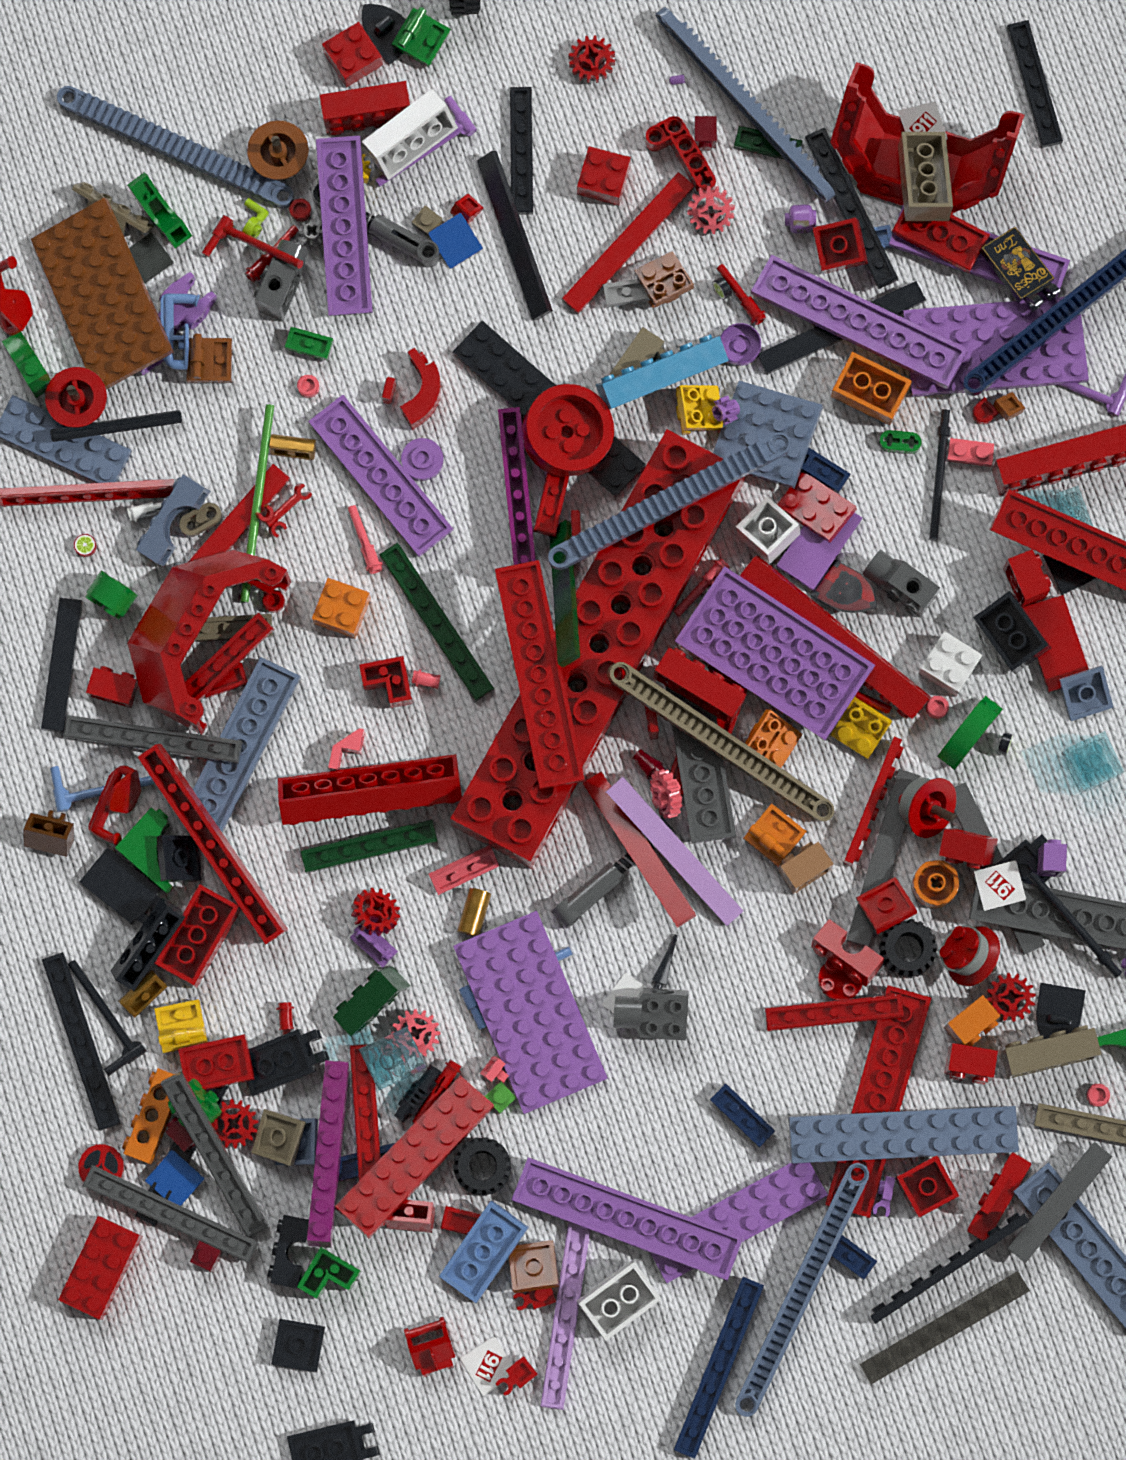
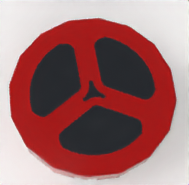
M96 1144L89 1147L81 1155L78 1163V1172L83 1182L92 1165L122 1178L124 1173V1161L121 1154L114 1147L106 1144Z

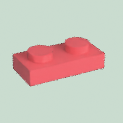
M950 438L947 462L991 467L994 443Z

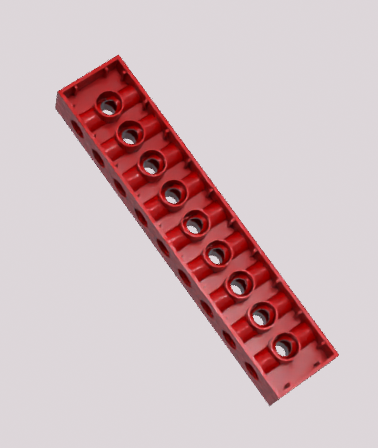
M666 429L621 511H625L644 499H648L652 495L672 487L675 483L681 482L683 479L689 478L701 470H705L708 466L722 461L723 458ZM745 476L599 551L577 589L576 603L580 658L561 668L583 774L627 696L624 691L609 681L607 677L609 667L612 664L624 662L638 672L641 671L743 486ZM661 525H666L671 528L672 533L667 537H661L654 530ZM638 564H647L651 569L647 575L641 576L634 572L633 569ZM618 602H624L630 609L625 614H617L612 610V607ZM600 640L608 645V649L603 653H595L590 648L594 642ZM617 667L614 670L615 678L623 680L625 671ZM576 679L583 680L587 684L584 691L577 693L570 690L568 686ZM519 694L450 819L452 827L487 846L490 845L491 848L532 869L579 782L540 790L536 771H531L525 766L526 762L533 757ZM511 796H516L522 801L520 808L514 811L507 810L503 806L505 800Z

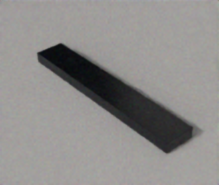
M1029 20L1007 25V31L1040 146L1045 148L1063 143V138Z
M510 87L511 193L519 215H533L532 87Z
M59 598L41 725L42 730L64 732L82 600Z

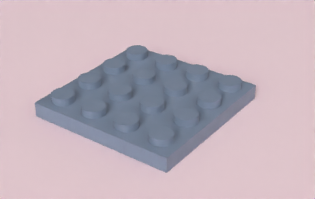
M738 381L732 398L738 402L740 407V413L737 415L738 419L732 423L723 424L713 453L723 459L728 458L757 441H761L775 433H784L790 438L789 452L785 456L748 475L794 489L823 405ZM777 439L773 442V447L776 450H783L786 444L783 440Z

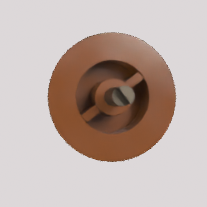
M280 120L270 121L258 127L251 135L247 154L251 166L261 176L272 180H284L296 175L304 167L309 154V146L304 133L294 124Z

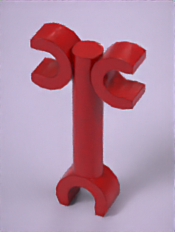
M303 483L295 486L294 494L275 512L271 506L265 504L266 516L263 517L259 512L255 513L256 517L264 521L269 527L270 535L276 538L279 536L275 531L278 525L286 530V524L278 520L300 500H308L312 496V493L308 491L301 495V489L305 487Z

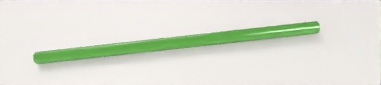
M266 404L247 543L246 553L255 555L259 519L255 513H261L275 407L270 404ZM246 582L242 583L240 602L249 603L251 585Z

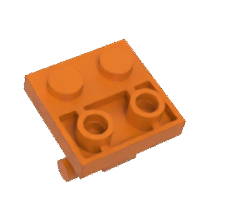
M766 709L758 723H755L745 744L782 768L803 734L772 710Z
M771 803L757 822L750 827L743 840L779 867L782 863L781 861L789 855L807 831Z

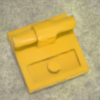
M680 385L676 388L677 419L681 424L682 435L690 434V430H721L723 428V421H717L712 413V408L715 406L714 401L720 398L718 385Z
M854 697L831 733V736L869 759L890 727L892 720Z
M199 999L154 1008L159 1031L158 1039L163 1054L178 1051L179 1048L208 1042Z

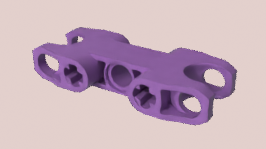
M189 272L173 282L162 293L159 301H161V297L164 294H187L196 280L195 276ZM212 291L199 299L196 307L192 304L174 303V335L184 324H188L189 328L193 330L207 317L217 300V296ZM159 360L158 362L139 371V373L142 376L147 374L153 368L159 366L164 360Z

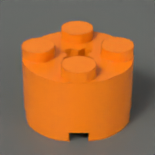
M933 860L925 862L918 868L913 877L911 887L913 894L919 903L929 908L937 909L947 905L952 901L959 889L957 871L951 864L945 861ZM930 880H932L933 882L938 880L940 882L938 885L940 888H933L931 886L932 882Z

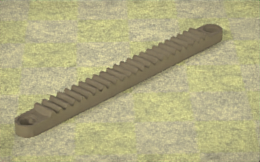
M618 662L609 667L607 677L613 685L624 691L628 696L633 697L634 700L640 702L643 706L648 707L649 710L655 712L658 716L663 717L665 721L670 722L671 725L676 726L680 731L685 732L686 735L691 736L695 741L700 742L701 745L722 757L723 760L737 767L738 770L752 777L753 780L758 781L759 784L774 792L775 795L780 796L781 799L818 822L828 821L833 817L834 806L828 799L624 662ZM617 667L625 671L623 680H617L614 676V670ZM820 804H824L827 807V814L824 817L819 816L817 813V807Z

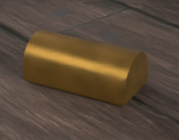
M271 434L269 443L270 454L314 460L316 440Z
M469 888L457 932L474 937L480 935L491 893L476 888Z
M150 970L134 991L130 989L119 1000V1003L135 1018L168 986Z

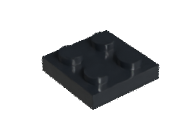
M160 835L156 837L161 881L198 882L202 880L199 847L192 836Z
M279 1319L271 1365L317 1373L326 1327Z

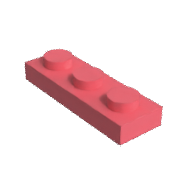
M488 845L429 873V877L437 894L440 895L499 867V864L491 846Z

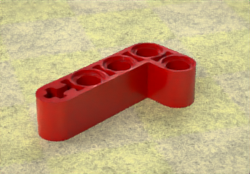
M671 116L647 129L645 145L648 150L657 152L671 146L690 181L695 185L698 194L699 188H702L704 192L707 191L706 184L709 183L711 190H715V175L680 117ZM670 126H677L680 130L671 132L668 128ZM651 136H658L661 140L652 142L649 138ZM687 144L690 146V149L684 151L679 146ZM697 162L701 167L693 169L690 167V164Z

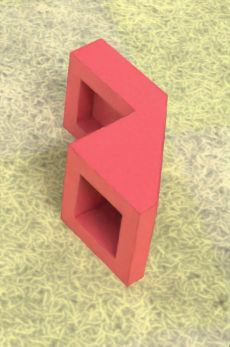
M357 729L333 745L328 766L329 771L340 769L343 751L361 755L365 736L364 729Z

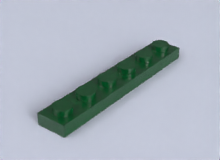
M432 819L302 850L301 855L305 873L307 874L437 843L438 840Z

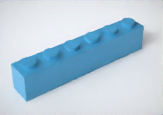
M711 334L699 338L700 342L692 345V342L679 346L680 350L673 353L672 350L661 353L660 359L655 361L653 358L646 359L640 362L641 366L634 369L633 366L620 370L622 374L616 377L613 374L602 377V382L596 384L599 396L609 409H613L725 363L729 360L720 336L712 337Z

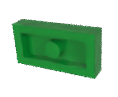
M291 327L285 349L328 361L334 339Z

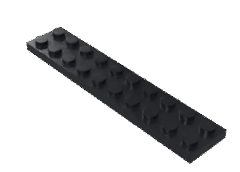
M483 320L452 352L456 358L513 408L520 407V414L525 417L526 412L541 393L553 386H557ZM614 436L607 454L596 467L587 473L616 498L646 464Z

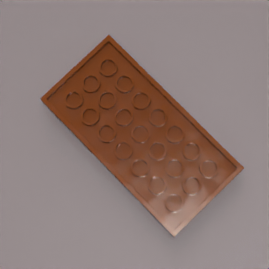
M105 197L31 238L85 368L95 372L102 379L106 390L174 353L108 199Z

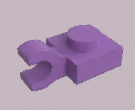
M886 1176L884 1181L880 1180L878 1194H881V1201L873 1206L872 1213L876 1215L878 1207H884L886 1211L885 1217L889 1216L890 1202L896 1178Z

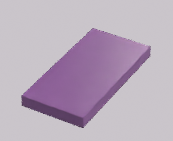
M854 513L831 543L803 526L800 530V535L791 543L776 567L814 591L863 517Z

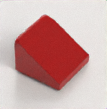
M468 193L454 203L450 213L453 216L461 213L469 224L484 207Z

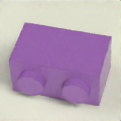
M1050 839L1047 840V843H1043L1038 849L1037 874L1039 876L1061 877L1066 872L1067 844H1061V840Z

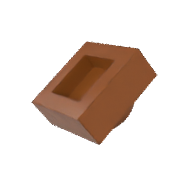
M1013 392L996 399L993 404L1005 421L1018 416L1025 410V407Z

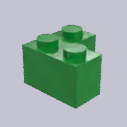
M320 1247L297 1287L319 1300L330 1280L351 1291L362 1271Z

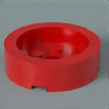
M575 384L553 386L541 393L525 414L522 424L524 447L531 460L547 473L559 477L583 475L599 464L612 445L614 438L612 414L603 399L586 387ZM570 428L572 436L564 438L561 435V429Z

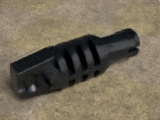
M430 1064L419 1081L416 1080L412 1083L398 1103L400 1107L394 1115L398 1120L405 1123L411 1114L415 1115L420 1106L430 1095V1087L441 1074V1071Z

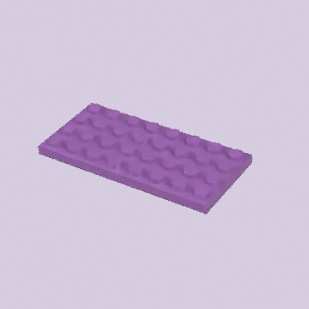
M1057 297L1056 301H1049L1047 298L1042 299L1043 303L1039 305L1040 308L1034 312L1029 309L1024 300L1019 303L1017 301L903 310L904 319L968 349V353L948 389L909 371L910 380L912 381V397L965 393L962 384L965 376L1064 297ZM1081 315L985 391L1088 382L1089 377ZM973 378L968 381V385L972 389H977L980 387V382Z
M725 566L675 640L676 643L823 740L827 739L875 667L873 663Z
M537 911L453 946L499 1057L505 1063L504 1069L509 1075V1081L523 1114L608 1079Z

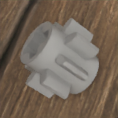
M311 219V223H302L304 229L303 231H298L299 236L304 237L302 244L309 243L312 248L318 243L322 245L321 237H323V232L320 231L322 223L317 225L313 219ZM310 231H311L312 233H315V232H316L317 235H315V236L312 235V234L309 235V232H310Z

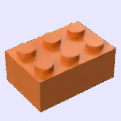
M852 352L832 390L831 397L890 426L912 381Z

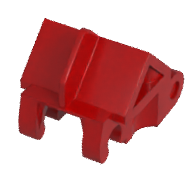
M439 1317L438 1321L410 1330L408 1328L404 1329L413 1364L416 1370L421 1369L423 1378L430 1376L432 1372L444 1368H454L452 1358L456 1356L444 1317ZM442 1329L443 1337L414 1346L412 1338Z

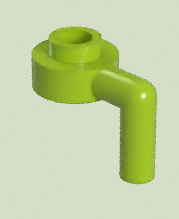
M248 198L244 205L258 215L248 220L242 232L257 238L262 231L261 223L268 217L269 212Z

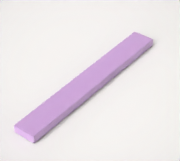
M623 776L606 791L726 926L743 912V909Z
M569 1222L541 1399V1407L560 1410L564 1409L579 1310L577 1300L581 1296L590 1230Z

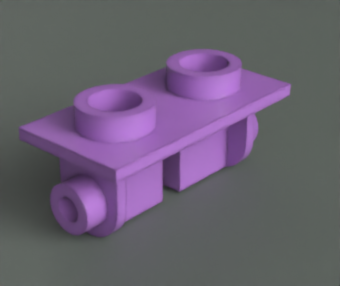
M358 925L350 938L383 968L398 951L381 935L377 936L375 931L369 935L368 929L361 931L362 925Z

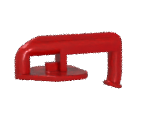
M9 256L7 259L0 261V326L6 334L11 336L23 331L33 315L30 298L24 291L5 289L1 273L9 268H16L17 260L14 256Z
M123 765L116 768L109 775L88 825V829L92 834L115 846L122 840L121 834L111 833L103 827L110 810L129 813L134 809L141 794L137 770Z

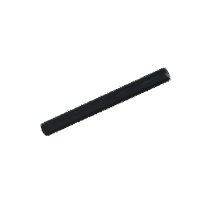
M180 410L94 422L80 428H54L50 430L51 440L57 442L177 424L182 422V414Z

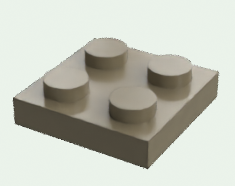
M264 1109L251 1153L294 1166L306 1122Z

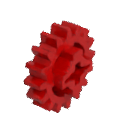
M594 35L593 40H589V37L585 36L584 42L578 39V46H571L573 53L568 55V59L571 60L569 68H573V75L579 73L580 81L585 77L587 78V83H590L591 79L599 83V77L607 79L606 72L612 74L613 68L611 66H615V59H613L615 51H610V43L604 45L605 38L597 41L596 35ZM589 53L591 54V57H593V59L595 60L594 65L593 62H591V60L589 59Z
M371 888L369 892L364 889L360 895L356 896L351 905V909H353L351 917H357L354 924H361V931L368 929L369 935L373 931L376 932L377 936H380L382 932L388 934L391 929L395 928L400 918V915L397 914L400 907L394 906L397 900H390V893L384 895L381 888L378 892H375L374 888Z
M1007 973L1006 979L999 975L997 977L998 983L995 981L990 983L993 989H987L986 993L990 994L991 997L986 999L991 1002L998 1014L1002 1015V1022L1010 1018L1011 1022L1014 1023L1017 1016L1020 1020L1024 1019L1023 1012L1028 1015L1031 1013L1028 1006H1035V1003L1030 1000L1036 994L1029 991L1033 988V985L1026 986L1027 978L1021 981L1019 980V974L1011 978L1010 973ZM1004 984V992L996 995L998 988ZM1014 984L1020 986L1023 989V992H1020L1018 989H1016ZM1009 992H1011L1012 996L1018 997L1012 1003H1010L1009 999L1004 998ZM1025 1001L1023 1008L1017 1011V1004ZM998 1004H1002L1004 1007H1006L1007 1012L1002 1010L998 1006Z
M230 1099V1105H226L224 1101L221 1102L222 1112L214 1120V1123H211L213 1128H215L221 1142L225 1141L226 1148H228L230 1143H233L234 1149H237L240 1142L243 1146H246V1139L253 1140L250 1135L251 1132L257 1133L258 1131L253 1128L254 1124L259 1123L258 1120H253L252 1118L256 1115V1112L248 1111L251 1107L250 1104L243 1107V1100L235 1104L234 1100ZM232 1108L240 1109L237 1114L229 1115L226 1110ZM241 1115L238 1121L240 1127L238 1129L232 1128L226 1133L230 1126L228 1120L230 1118L235 1120ZM246 1115L249 1119L248 1130L243 1127V1119ZM219 1118L224 1120L225 1128L222 1132H220L218 1127ZM232 1133H239L242 1136L239 1139H228Z

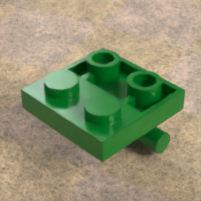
M419 7L418 10L413 8L391 46L429 68L451 29L427 16V11L424 8Z

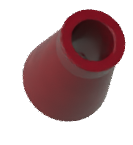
M642 749L638 750L632 758L648 780H652L651 775L655 771L666 770L662 762L645 753Z

